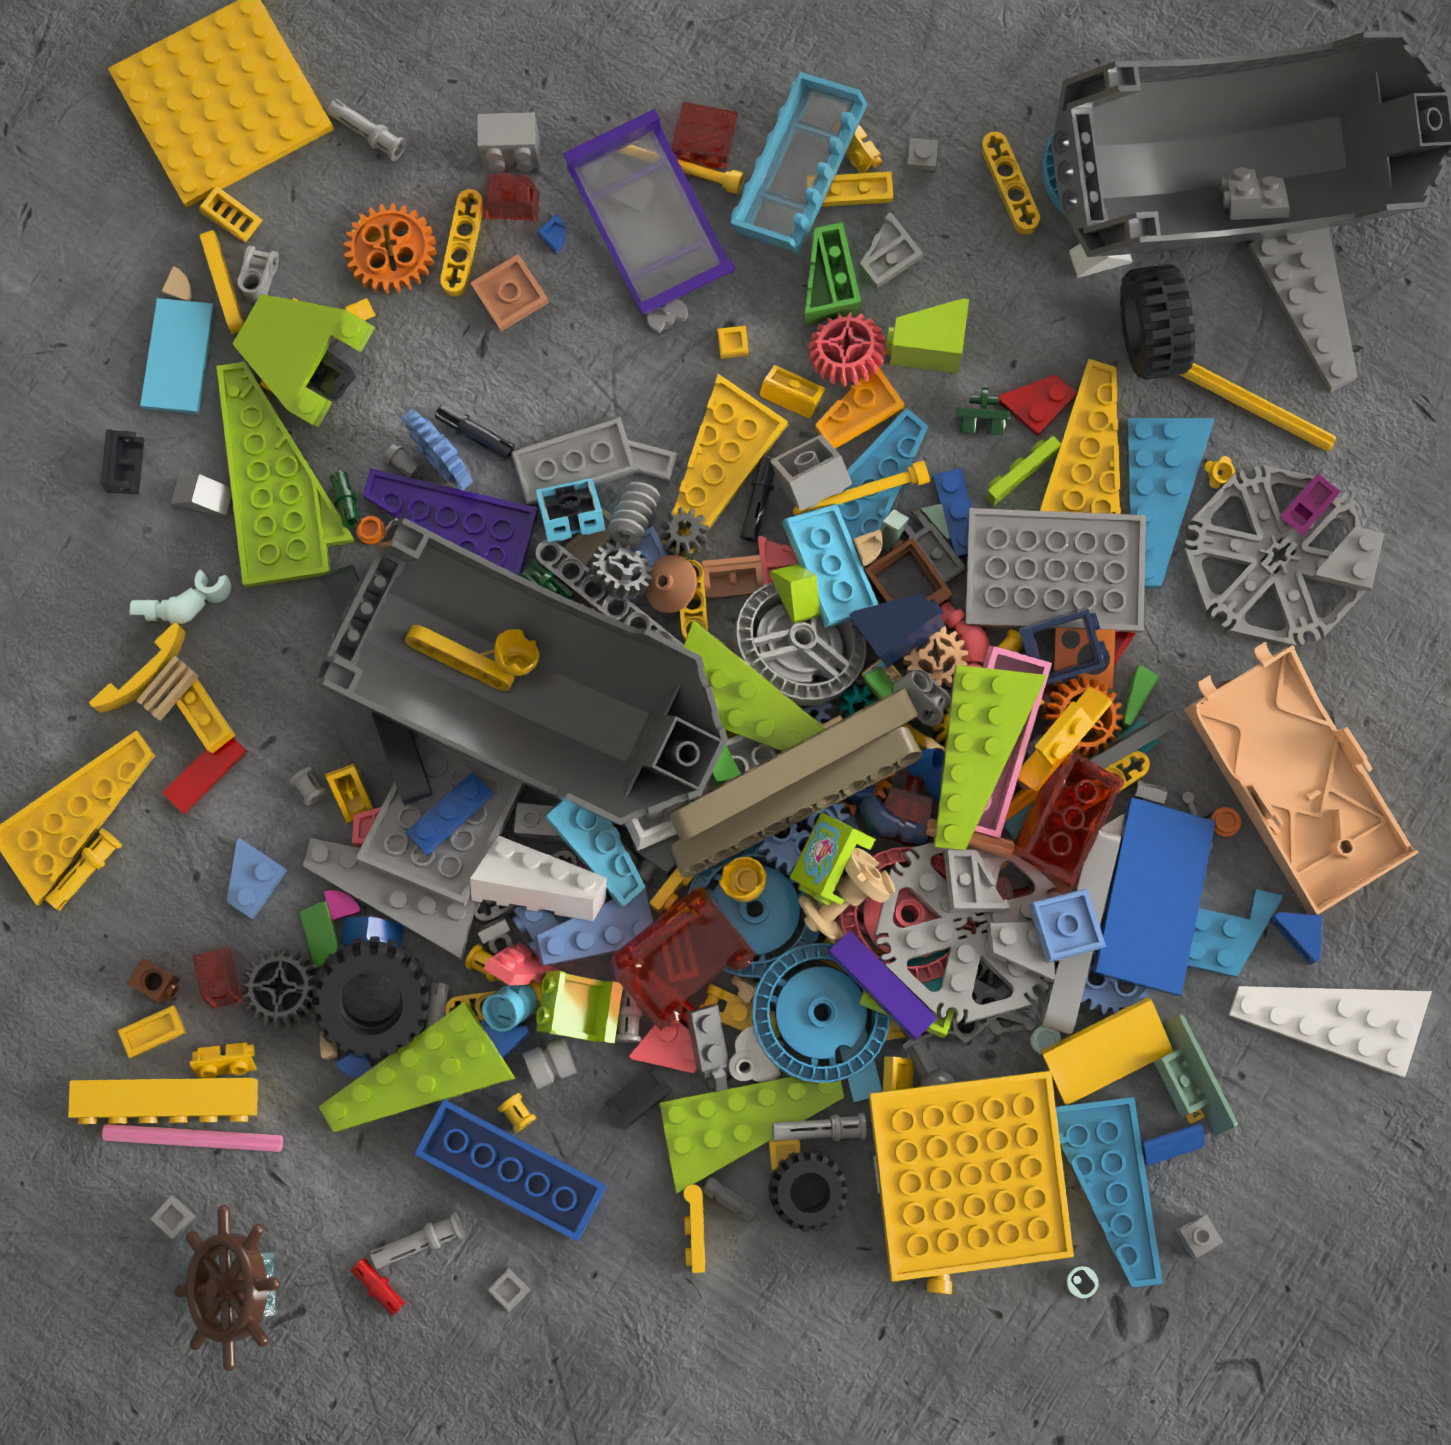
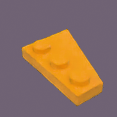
M877 366V375L869 373L868 382L861 378L858 380L857 387L852 384L848 393L841 400H837L815 424L819 435H822L835 449L905 409L903 401L879 366Z

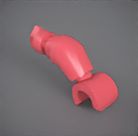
M950 602L943 604L940 608L944 613L940 615V618L951 630L955 629L957 631L956 636L965 642L962 650L968 651V656L963 661L967 663V666L982 667L989 647L987 634L981 626L965 625V613L961 608L956 610Z

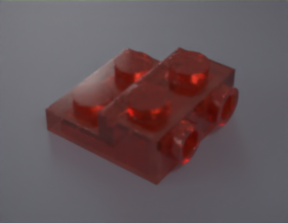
M683 102L671 147L676 158L689 163H703L709 168H727L738 112Z

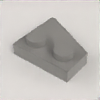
M890 212L887 214L879 233L874 237L869 251L866 252L860 262V268L875 288L878 289L922 259L923 253Z
M1355 526L1315 572L1314 578L1370 591L1373 587L1384 533Z
M947 850L944 853L950 912H1006L1010 909L1007 899L1003 901L994 886L996 881L991 873L985 869L984 861L977 850Z
M1034 922L990 923L987 926L991 957L1002 962H1010L1014 967L1022 971H1032L1043 976L1044 981L1053 982L1056 979L1054 962L1046 963Z

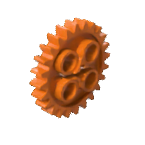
M395 203L391 204L390 210H385L384 205L380 204V212L377 213L370 207L369 217L359 214L362 222L360 224L356 222L351 223L355 232H346L347 238L350 241L344 243L345 250L349 251L344 254V257L349 262L347 266L350 272H354L353 275L356 281L363 279L362 283L365 288L372 284L373 290L376 293L382 286L386 295L389 294L391 287H395L398 294L401 292L402 285L411 290L410 282L413 280L421 284L420 273L426 276L429 275L426 265L434 266L433 258L430 256L437 255L436 249L433 247L436 244L434 236H430L433 231L431 226H426L425 217L418 219L416 210L408 214L406 205H403L400 211H397ZM386 226L389 227V235L393 244L392 251L396 262V271L391 270V260L388 255V244L384 232V227ZM399 230H408L406 235L402 237L396 236ZM373 235L380 236V238L375 242L368 241V239ZM404 256H413L410 262H400ZM376 262H385V264L382 267L373 268V264H375Z

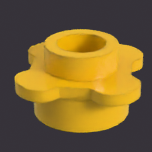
M1222 456L1220 460L1215 462L1208 461L1204 465V470L1208 472L1210 478L1209 486L1213 489H1218L1221 484L1226 483L1235 474L1231 459L1227 456ZM1219 470L1222 471V475L1218 474Z

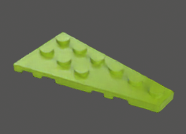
M787 1077L719 1092L660 1102L676 1194L685 1190L687 1186L706 1178L773 1139L772 1122L806 1120L842 1100L844 1094L841 1080L830 1083H812L801 1081L794 1077Z

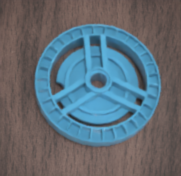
M764 842L757 843L696 874L688 892L686 905L689 930L698 950L718 969L730 975L747 979H760L770 964L780 957L777 956L770 960H765L766 953L777 950L793 935L800 915L798 899L805 892L802 891L797 894L793 887V884L797 883L795 880L787 879L777 870L767 866H763L767 874L765 889L757 899L751 902H738L729 898L719 883L714 892L708 889L713 879L717 882L721 880L722 876L719 873L723 871L725 865H728L735 858L749 856L756 860L766 861L769 852L759 853V847ZM705 895L718 903L717 910L710 913L711 922L716 934L728 947L741 953V960L722 951L707 933L702 914ZM750 904H760L764 909L763 913L759 917L749 916L746 909ZM805 924L804 930L797 942L786 952L796 947L815 943L820 930L814 932ZM748 955H759V962L747 961Z
M807 944L796 947L781 955L762 974L752 999L751 1020L758 1045L765 1056L778 1069L801 1081L830 1083L849 1078L860 1072L880 1052L890 1025V1016L871 1009V1025L864 1043L849 1059L836 1065V1048L840 1045L852 1048L864 1030L867 1010L865 1006L859 1004L863 992H861L852 978L841 971L828 967H813L803 970L794 975L788 982L781 979L787 971L799 963L813 960L836 963L827 954L834 944ZM776 985L782 987L778 997L772 995ZM770 1002L776 1005V1022L783 1039L795 1051L809 1057L810 1065L798 1061L789 1055L779 1044L770 1023ZM817 1005H823L827 1009L828 1016L825 1021H819L814 1016V1008ZM828 1058V1066H818V1059Z

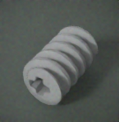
M632 482L626 485L623 491L624 494H622L619 500L620 503H618L615 509L616 512H614L611 518L612 521H610L607 527L608 534L615 542H619L624 547L631 545L633 549L641 544L640 539L645 535L644 530L647 529L648 521L653 516L652 512L657 507L656 503L660 500V494L657 489L641 482Z

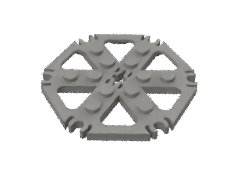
M1262 465L1261 468L1255 466L1252 470L1254 479H1248L1242 470L1238 473V480L1236 479V474H1234L1194 516L1189 524L1195 525H1189L1186 531L1195 534L1197 537L1195 541L1185 540L1184 547L1186 548H1184L1183 552L1204 612L1206 613L1209 608L1215 606L1216 608L1212 610L1209 618L1212 620L1215 615L1222 614L1225 617V622L1220 627L1222 630L1226 629L1233 622V628L1227 632L1229 634L1288 647H1296L1297 645L1301 647L1305 644L1303 634L1308 633L1315 643L1320 639V634L1323 639L1366 592L1365 590L1314 578L1315 572L1333 552L1308 546L1332 520H1341L1345 524L1348 534L1355 526L1362 528L1353 501L1350 499L1345 506L1341 505L1346 500L1347 493H1344L1340 498H1335L1302 536L1288 524L1284 525L1283 520L1280 518L1281 514L1271 487L1274 484H1282L1305 489L1315 476ZM1237 497L1243 503L1253 534L1214 526L1211 524V517L1227 499ZM1287 545L1288 548L1282 557L1285 561L1278 560L1269 566L1274 556L1272 550L1279 552ZM1265 556L1266 559L1261 562L1260 560ZM1212 557L1248 565V567L1223 594L1216 595L1209 588L1202 568V560ZM1279 568L1280 570L1275 574L1274 571ZM1304 578L1339 585L1344 589V599L1327 617H1317ZM1271 585L1285 621V627L1281 631L1251 626L1245 620L1246 612Z
M933 842L913 847L909 850L910 852L907 851L903 857L909 862V867L904 868L896 862L893 866L894 871L892 868L889 871V876L894 883L895 892L886 902H882L874 938L879 935L887 936L879 938L875 942V946L886 945L889 948V953L882 955L879 958L880 961L887 962L893 959L894 962L884 965L934 1015L937 1014L938 1005L942 1006L938 1013L939 1019H944L946 1011L952 1009L956 1014L954 1023L957 1024L963 1018V1011H965V1021L963 1024L1029 1007L1032 1003L1036 1002L1039 998L1033 993V986H1038L1045 992L1049 988L1048 984L1051 985L1052 982L1040 979L1043 976L1032 971H1022L1014 967L1010 962H1002L991 957L988 934H982V932L987 931V926L990 923L1033 922L1028 905L1035 901L1059 896V892L1046 894L1048 891H1054L1057 887L1015 847L1012 856L1008 859L977 850L984 861L985 869L991 873L996 883L1000 865L1008 861L1012 862L1033 882L1034 892L1027 896L1008 900L1010 909L1006 912H950L947 881L932 868L930 861L934 855L945 853L947 850L957 849L935 847ZM969 847L966 848V850H976ZM907 888L938 919L904 928L897 927L893 923V913L899 890ZM967 919L970 920L971 924L985 923L974 930V934L964 929L956 931L967 923ZM949 949L940 990L931 992L909 972L907 962L913 958ZM980 959L1012 989V994L1009 998L984 1005L974 1002L972 992Z

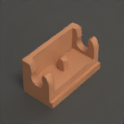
M760 555L702 561L706 599L752 595L763 587Z

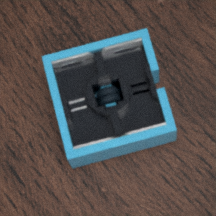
M592 478L536 490L539 510L548 542L562 541L571 538V534L579 532L582 535H590L605 530L602 509Z

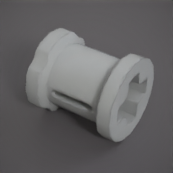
M311 767L299 771L289 780L291 786H296L304 798L303 803L306 806L314 804L327 793V790L321 787L313 776L314 771Z

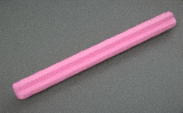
M105 1124L102 1129V1139L104 1141L280 1152L283 1147V1137L281 1135Z

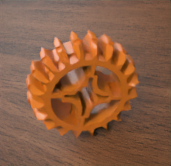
M1080 677L1077 681L1075 678H1071L1068 680V686L1065 684L1058 685L1060 693L1051 692L1050 696L1054 703L1047 702L1045 704L1047 709H1051V714L1043 715V719L1050 720L1051 724L1047 725L1044 729L1048 731L1072 703L1070 700L1077 694L1085 692L1089 687L1106 695L1111 701L1116 698L1117 694L1115 692L1107 693L1109 686L1107 684L1099 686L1098 679L1088 681L1087 677ZM1112 702L1102 714V722L1098 719L1089 730L1096 732V734L1086 741H1080L1069 755L1075 756L1080 749L1079 756L1087 757L1088 752L1091 755H1097L1099 749H1109L1107 741L1115 742L1117 740L1112 732H1120L1122 730L1119 725H1116V720L1124 718L1123 715L1116 714V710L1122 706L1121 703Z

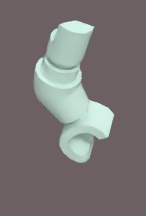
M200 569L194 579L196 589L189 588L177 597H170L169 600H162L161 603L158 600H132L130 603V615H144L146 621H158L161 618L162 621H169L170 624L174 622L183 624L191 621L206 605L205 599L212 603L225 600L231 593V582L226 575L219 577L218 582L214 586L206 587L209 579Z

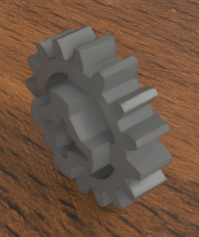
M616 542L614 547L606 543L604 548H597L589 562L591 567L588 572L595 575L592 580L593 583L602 584L601 591L608 589L610 590L611 597H614L617 593L620 594L622 600H625L628 594L631 598L636 599L638 593L641 595L645 593L653 578L650 576L653 568L647 567L649 562L647 558L641 559L639 557L641 551L634 553L631 551V545L622 548L621 544Z

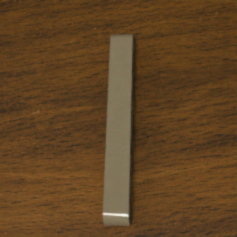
M905 688L899 689L701 796L679 806L667 815L680 840L685 841L918 716V713Z
M899 727L685 841H676L671 845L670 852L681 876H694L918 761L922 756V752L908 727Z

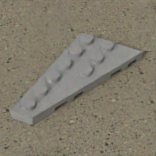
M1329 228L1257 239L1249 243L1247 248L1329 392L1355 381L1358 377Z
M310 838L303 867L307 871L340 888L353 898L369 905L377 912L411 932L422 936L430 943L446 950L462 961L477 901H471V896L464 907L357 862L356 856L360 850L358 847Z

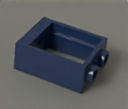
M1087 607L1018 628L1026 656L1041 660L1033 633L1082 618L1094 659L1049 672L1046 684L1106 667L1104 659L1109 658L1104 641L1098 642L1095 632L1100 629L1096 613H1090Z

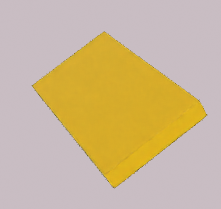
M1147 997L1040 1052L1048 1070L1051 1071L1052 1079L1061 1100L1067 1106L1174 1051L1152 1000Z

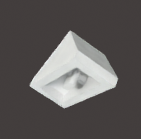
M1081 244L1069 250L1077 278L1132 263L1130 254L1087 257Z

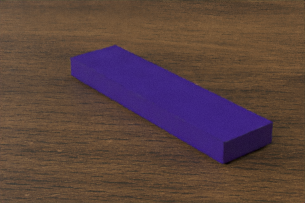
M851 931L828 951L827 954L913 1041L936 1021L937 1017Z

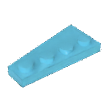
M562 800L544 815L545 819L589 871L607 878L606 891L620 907L626 906L645 888L629 853L626 852L620 840L621 837L616 827L613 826L611 821Z

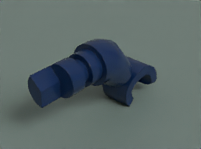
M876 783L844 799L850 805L858 806L865 826L872 834L884 839L886 836L895 838L897 835L901 837V841L907 843H914L920 846L926 844L928 839L926 834L927 826L908 819L906 822L900 821L901 817L893 815V811L888 810L877 796H872Z

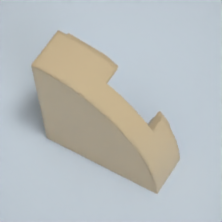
M173 266L162 289L163 294L177 300L191 301L192 291L187 277L181 270Z
M880 529L853 539V544L863 567L875 561L882 550L883 540Z
M733 976L731 982L732 985H737L739 988L738 996L745 1003H749L753 999L758 983L753 979Z
M321 1030V1058L326 1060L337 1058L336 1042L329 1043L323 1037L324 1031Z

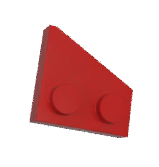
M1053 375L999 395L998 403L1004 409L1010 411L1011 415L1038 437L1072 402L1077 393L1057 375Z

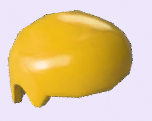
M520 629L505 630L498 635L494 645V658L501 670L513 676H522L536 668L540 654L535 640L530 641L525 638L523 631Z
M749 856L738 857L723 867V874L719 884L729 898L738 902H751L757 899L765 889L767 881L766 870L756 859Z

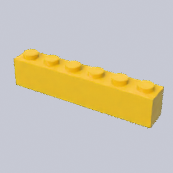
M254 1078L71 1080L68 1117L78 1119V1124L85 1125L97 1124V1119L108 1118V1124H127V1118H139V1123L141 1124L157 1123V1118H169V1123H188V1117H199L200 1123L218 1122V1117H230V1122H248V1116H257L258 1080Z

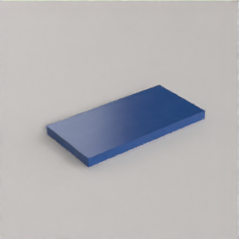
M1133 797L1128 799L1121 830V841L1101 927L1106 947L1096 951L1093 974L1173 996L1182 995L1216 821Z

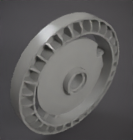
M773 582L755 591L746 600L735 621L733 629L735 654L798 706L825 704L845 693L857 679L866 657L865 636L853 620L825 629L819 615V617L793 624L784 604L765 614L757 628L756 637L753 638L755 616L767 606L782 602ZM837 628L840 630L841 635L844 639L846 647V659L842 656V641ZM836 667L840 668L842 672L838 673L835 670ZM821 675L829 679L822 683L811 684L812 676Z

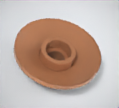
M668 555L662 557L651 567L653 571L650 576L653 578L645 593L653 608L663 613H675L685 608L692 600L697 586L696 572L692 564L681 556Z

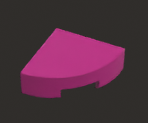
M337 890L324 891L333 921L362 913L359 904L350 895Z

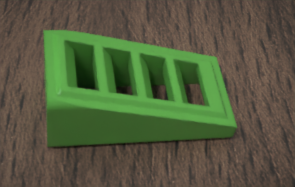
M1137 665L1132 673L1122 712L1124 718L1120 720V727L1124 731L1131 726L1158 680L1157 674L1141 665Z

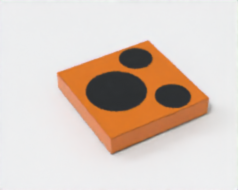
M1055 629L1054 670L1094 659L1085 629ZM1099 629L1095 631L1098 642L1104 641L1109 658L1104 659L1106 667L1053 682V685L1065 684L1068 686V680L1071 678H1075L1078 681L1080 677H1087L1088 681L1098 679L1099 686L1107 684L1109 689H1113L1115 630Z

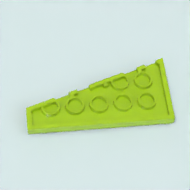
M693 621L684 647L702 657L705 667L704 672L708 684L712 688L718 707L717 712L724 729L780 751H784L825 729L823 725L808 715L794 701L785 696L743 659L728 649L721 641L712 636L698 622Z
M955 665L934 839L935 847L966 850L1047 675Z
M464 1002L413 1038V1042L407 1047L402 1046L398 1049L397 1053L388 1056L319 1106V1109L333 1132H340L516 1078L469 1004Z

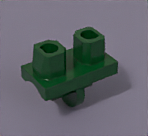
M982 387L981 396L970 395L969 404H980V408L956 407V416H959L960 432L976 433L977 418H988L986 434L1002 435L1005 422L1009 420L1010 411L987 409V405L998 406L999 397L988 396V388Z
M536 559L519 575L565 598L571 599L574 596V592Z

